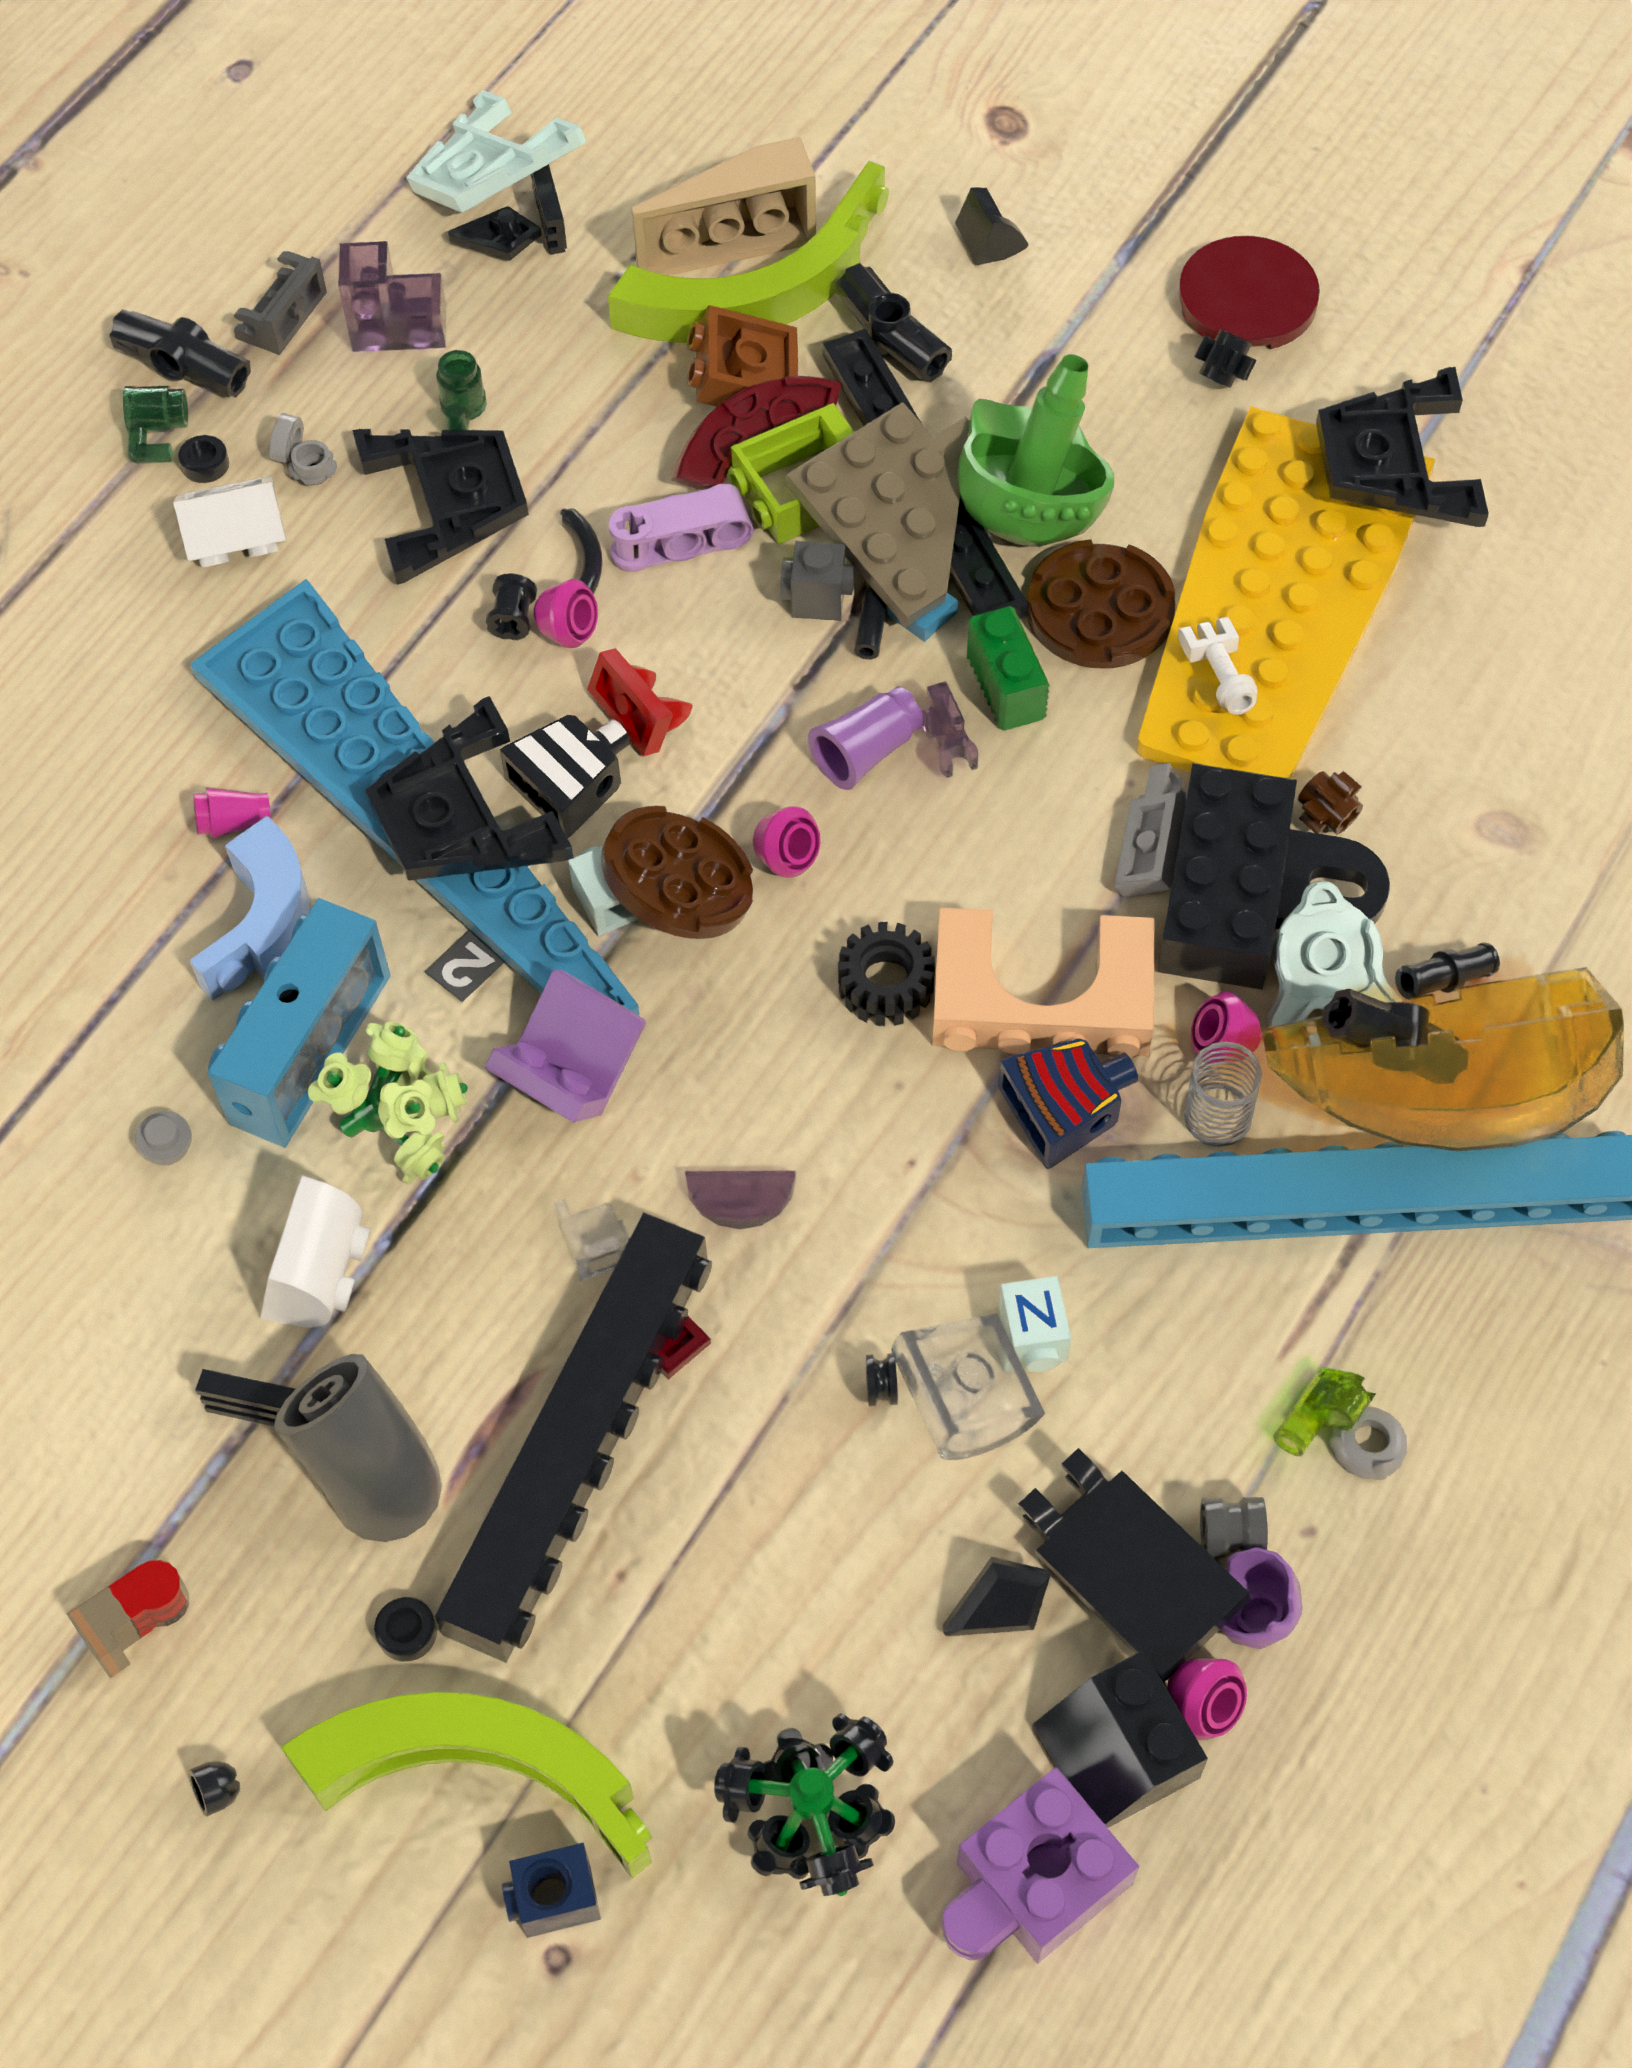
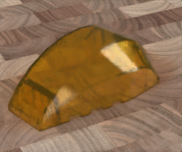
M1587 967L1460 987L1458 988L1459 999L1436 1003L1434 994L1410 998V1003L1423 1006L1429 1010L1430 1023L1445 1030L1429 1032V1044L1396 1047L1395 1036L1371 1038V1050L1359 1049L1331 1038L1329 1030L1322 1026L1323 1016L1261 1029L1268 1067L1302 1098L1346 1125L1402 1145L1451 1151H1469L1516 1147L1560 1135L1598 1110L1623 1077L1624 1020L1622 1008Z

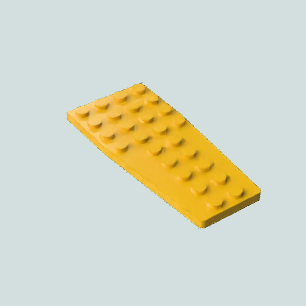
M1250 406L1204 516L1138 735L1137 753L1141 757L1162 764L1169 762L1171 767L1190 773L1192 764L1195 763L1289 779L1293 778L1393 578L1416 517L1413 514L1331 499L1315 424ZM1424 456L1428 478L1430 479L1436 459ZM1229 617L1239 636L1238 651L1228 653L1238 674L1249 675L1257 685V702L1252 709L1246 713L1234 715L1219 705L1216 699L1217 688L1221 685L1208 659L1189 662L1179 642L1178 629L1190 626L1197 640H1199L1197 633L1198 624L1210 622L1216 635H1218L1216 620Z

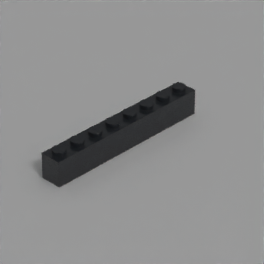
M643 1212L435 1615L443 1636L507 1663L514 1647L522 1649L528 1641L536 1620V1615L532 1614V1611L541 1593L549 1595L555 1587L562 1569V1561L558 1559L567 1541L576 1542L581 1535L588 1517V1509L584 1507L593 1489L600 1491L607 1483L614 1464V1458L610 1455L619 1437L626 1440L630 1436L639 1415V1407L635 1405L643 1389L651 1390L661 1374L664 1358L658 1356L657 1353L659 1349L662 1351L668 1338L674 1341L678 1339L687 1320L688 1309L685 1308V1305L692 1291L701 1292L708 1280L712 1261L707 1258L705 1236Z

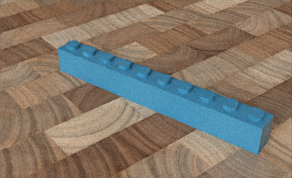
M1607 1131L1595 1137L1571 1138L1566 1134H1551L1539 1140L1515 1141L1511 1137L1503 1136L1491 1138L1484 1143L1460 1144L1456 1140L1445 1139L1435 1141L1426 1146L1404 1147L1400 1143L1388 1142L1369 1149L1349 1150L1345 1146L1332 1145L1311 1152H1293L1286 1148H1275L1262 1154L1237 1155L1231 1151H1219L1207 1157L1181 1158L1175 1154H1162L1151 1160L1126 1161L1120 1157H1106L1095 1163H1085L1081 1189L1088 1249L1632 1220V1135H1626L1621 1131Z

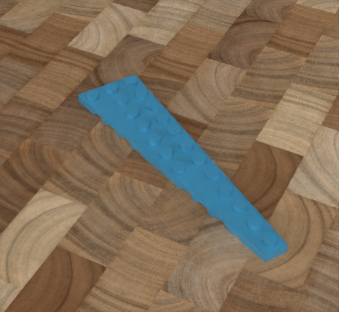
M305 579L190 663L193 675L399 864L367 801L365 790L416 751L421 754L433 745L434 742L428 734L420 729L419 722L408 708L402 706L391 692L390 685L381 673H376L365 659L363 650L354 639L351 640L341 628L338 618L310 582ZM528 866L417 880L540 994H542L552 971L562 969L635 1014L640 1015L639 1006L599 953L591 949L587 938L574 922L569 921L558 907L556 898L545 884L541 885Z

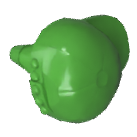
M1073 354L1065 355L1047 379V386L1038 391L1032 407L1001 404L980 398L974 402L969 420V438L959 458L957 476L961 501L973 520L985 528L986 531L1018 545L1041 547L1083 534L1094 524L1108 505L1114 488V473L1109 463L1089 446L1079 426L1085 411V404L1082 398L1086 395L1089 367L1087 361L1082 357Z

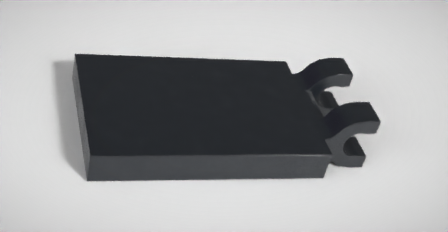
M1078 1448L1061 1464L1062 1468L1068 1473L1065 1476L1066 1480L1082 1496L1060 1515L1053 1505L1034 1488L1018 1503L1019 1508L1025 1513L1023 1519L1046 1540L1036 1549L1038 1558L1134 1654L1144 1650L1161 1680L1165 1683L1183 1663L1188 1661L1251 1600L1250 1593L1125 1472L1121 1470L1112 1480L1108 1481L1097 1466Z

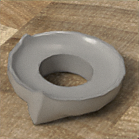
M1359 1407L1352 1416L1342 1417L1337 1421L1331 1435L1330 1447L1338 1463L1349 1473L1362 1479L1384 1480L1401 1467L1407 1453V1436L1401 1423L1390 1413L1376 1407ZM1365 1426L1377 1428L1386 1437L1387 1447L1377 1453L1363 1450L1355 1439V1432Z

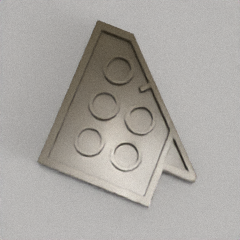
M902 402L786 474L785 485L835 544H845V557L854 565L856 570L906 628L943 604L946 599L960 500L957 476L958 462L962 449L968 439L970 421L965 416L940 433L932 436Z

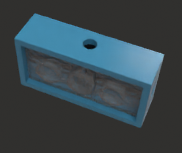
M319 897L308 915L303 914L299 917L293 928L291 941L282 956H277L271 961L266 970L264 984L254 1000H248L242 1006L233 1033L226 1044H220L214 1050L210 1058L207 1073L229 1125L283 1148L287 1147L313 1104V1101L308 1096L310 1084L318 1080V1076L325 1067L324 1062L328 1056L333 1053L343 1054L391 977L376 920Z

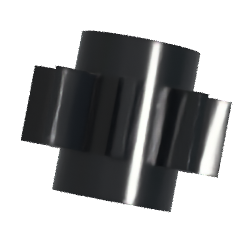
M1223 329L1219 330L1215 339L1204 336L1194 356L1204 361L1199 373L1229 388L1232 387L1236 377L1247 381L1257 361L1247 355L1252 343Z

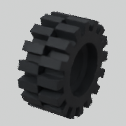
M888 921L878 922V932L874 933L869 924L861 927V939L852 933L847 938V948L842 946L838 962L841 999L845 998V1007L851 1013L858 1008V1019L866 1023L872 1014L876 1016L877 1026H885V1017H893L894 1026L904 1024L905 1012L913 1020L919 1016L920 1006L926 1009L930 1003V993L933 994L935 958L931 956L932 948L928 941L921 944V934L915 929L909 936H906V925L901 923L896 924L895 931H887ZM893 962L904 967L907 976L903 982L897 985L880 986L870 982L865 973L873 964Z

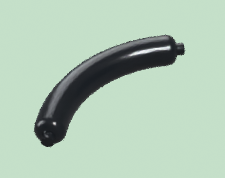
M563 508L560 512L562 523L576 537L583 555V567L579 580L584 582L594 594L600 581L603 564L599 540L592 526L582 514L574 508Z

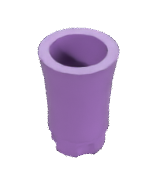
M897 686L887 693L875 695L862 705L836 719L812 728L808 733V745L811 755L820 771L835 786L844 790H850L873 767L910 740L911 735L924 725L923 712L915 702L913 695L905 688Z

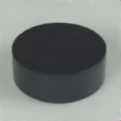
M199 435L193 437L181 446L178 453L183 474L193 482L209 483L216 481L229 468L230 462L225 444L214 436Z
M401 1597L390 1601L379 1611L375 1620L374 1632L380 1648L388 1657L396 1661L409 1662L423 1657L430 1651L437 1637V1625L430 1608L424 1602L412 1597Z

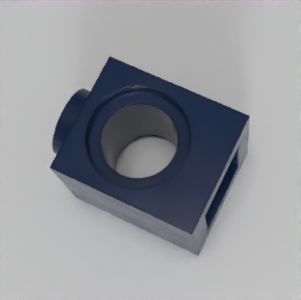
M584 1842L509 1861L513 1881L502 1883L506 1912L509 1922L521 1921L527 1938L601 1920L589 1857ZM558 1879L566 1884L565 1893L558 1902L552 1905H540L533 1901L534 1890L542 1881Z

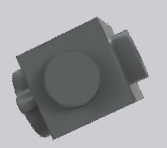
M795 541L794 558L784 557L782 560L781 601H791L792 618L841 621L844 595H852L854 586V565H845V544Z

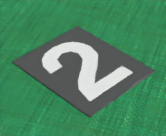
M468 931L434 962L425 973L463 1002L505 961L486 943Z

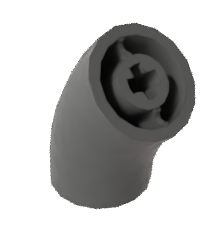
M350 1354L335 1359L308 1377L285 1400L276 1415L274 1428L323 1490L333 1510L346 1529L366 1540L388 1542L408 1537L427 1523L438 1507L442 1490L437 1462L410 1415L363 1354Z

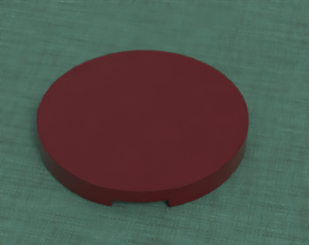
M1258 236L1226 237L1203 246L1186 262L1179 282V299L1182 306V314L1188 324L1202 337L1208 336L1215 339L1219 330L1223 329L1251 342V346L1268 345L1269 349L1292 342L1308 329L1315 317L1320 294L1316 273L1301 254L1281 242Z

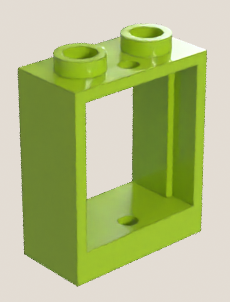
M834 403L731 447L732 468L728 470L730 483L738 488L740 495H744L751 504V511L759 528L762 530L768 529L778 545L820 526L797 499L780 505L761 477L820 451H825L854 433Z

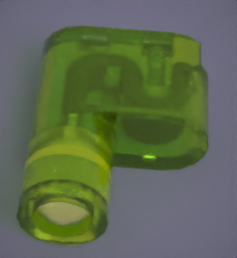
M1320 1368L1274 1433L1273 1439L1284 1451L1301 1457L1323 1426L1351 1431L1376 1393L1365 1390L1362 1386L1365 1378L1359 1374L1330 1368Z

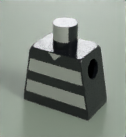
M566 715L501 748L500 755L504 777L541 815L553 811L566 837L569 838L619 789L621 777L616 754L630 745V738L622 725L614 719L593 733L575 715Z

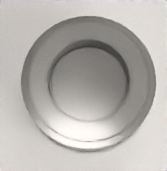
M281 413L278 417L270 442V458L272 460L286 464L292 462L291 453L302 442L304 425L300 417L287 413Z

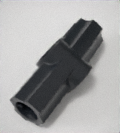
M861 263L847 268L844 275L836 281V293L864 329L866 328L881 355L896 358L921 380L927 379L929 382H932L941 376L947 364L952 360V348L911 315L910 303L900 294L891 293L871 267H864Z
M124 309L113 318V327L109 335L113 348L151 361L155 369L164 377L179 381L187 376L226 397L233 396L236 398L244 390L247 378L251 373L250 361L210 341L207 333L195 321L180 317L173 324L135 311L130 312Z
M1345 989L1336 991L1333 999L1324 1007L1322 1026L1329 1030L1330 1037L1373 1053L1372 1061L1381 1067L1395 1070H1411L1437 1084L1453 1083L1456 1076L1461 1071L1467 1069L1469 1050L1460 1044L1458 1037L1430 1023V1012L1423 1006L1406 1002L1385 1003L1355 990Z

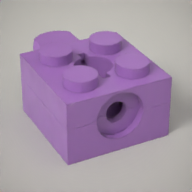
M1055 1767L959 1845L957 1865L972 1884L946 1905L942 1917L943 1937L950 1950L959 1957L971 1961L985 1957L1014 1934L1038 1964L1131 1887L1140 1866L1061 1771Z

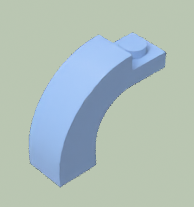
M265 816L225 845L234 873L254 893L253 903L248 914L234 929L190 960L200 988L212 1001L224 992L239 987L246 980L247 976L255 970L264 978L271 961L277 956L281 957L290 943L293 928L299 917L303 914L308 915L310 911L309 894L294 847L283 831L268 816Z

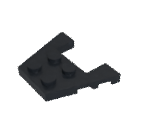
M1456 367L1438 370L1435 378L1420 383H1413L1412 379L1404 381L1401 389L1377 396L1375 392H1371L1318 410L1316 427L1331 499L1469 526L1485 527L1489 512L1481 479L1430 481L1415 415L1460 412L1463 398Z
M371 429L352 430L364 475L409 464L415 466L433 524L431 528L385 539L397 585L411 580L529 515L527 501L503 430H442L441 436H412L410 429H400V433L394 436L372 435Z
M490 696L476 703L473 706L474 713L456 727L452 728L450 724L442 730L443 737L421 754L416 751L365 790L367 801L408 881L562 862L574 858L572 846L553 811L510 829L501 830L470 774L464 760L510 742L508 729Z

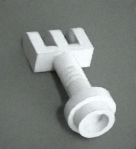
M1229 617L1216 620L1218 635H1216L1210 622L1198 624L1197 633L1199 640H1197L1190 626L1178 629L1179 642L1189 662L1208 659L1221 685L1217 688L1216 699L1219 705L1234 715L1243 714L1252 709L1257 702L1256 695L1258 689L1252 677L1238 674L1228 653L1238 651L1239 636Z

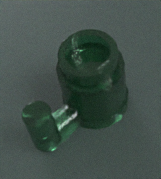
M453 350L445 353L438 362L436 377L440 394L441 411L446 416L448 430H469V421L479 417L485 411L487 406L486 393L483 388L481 369L476 363L474 356L464 350Z
M169 385L125 386L123 390V411L128 432V458L137 464L172 462L173 451L171 443L147 444V433L173 432L174 428L188 427L189 414L185 389H171Z

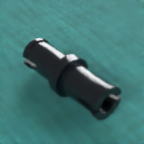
M1486 942L1457 952L1452 949H1444L1434 953L1429 960L1401 966L1396 971L1395 984L1401 996L1408 1000H1413L1418 996L1438 990L1450 993L1461 989L1465 982L1493 976L1499 970L1500 958L1494 946Z

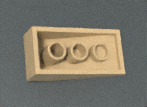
M801 137L755 146L632 207L636 266L659 274L674 275L799 248L805 245L816 235V176Z

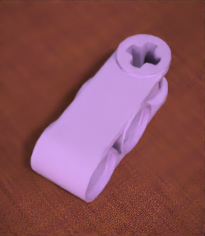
M718 484L701 491L683 495H671L662 500L617 509L609 519V533L614 539L610 548L611 560L621 570L636 572L669 562L686 561L699 555L720 550L736 549L750 540L754 529L738 488L731 484ZM626 520H629L630 533L625 529ZM633 546H635L636 549H638V557H637V558H634V547H633Z

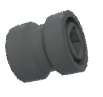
M1243 1497L1239 1503H1226L1222 1498H1202L1200 1505L1201 1546L1213 1558L1224 1557L1229 1551H1235V1549L1244 1551L1258 1547L1267 1550L1268 1524L1264 1498Z

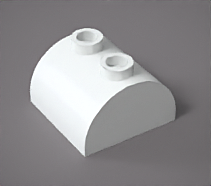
M301 1176L267 1280L260 1319L309 1328L327 1324L331 1319L334 1309L346 1311L355 1279L344 1276L350 1258L362 1260L371 1228L360 1225L363 1211L352 1197L329 1184Z

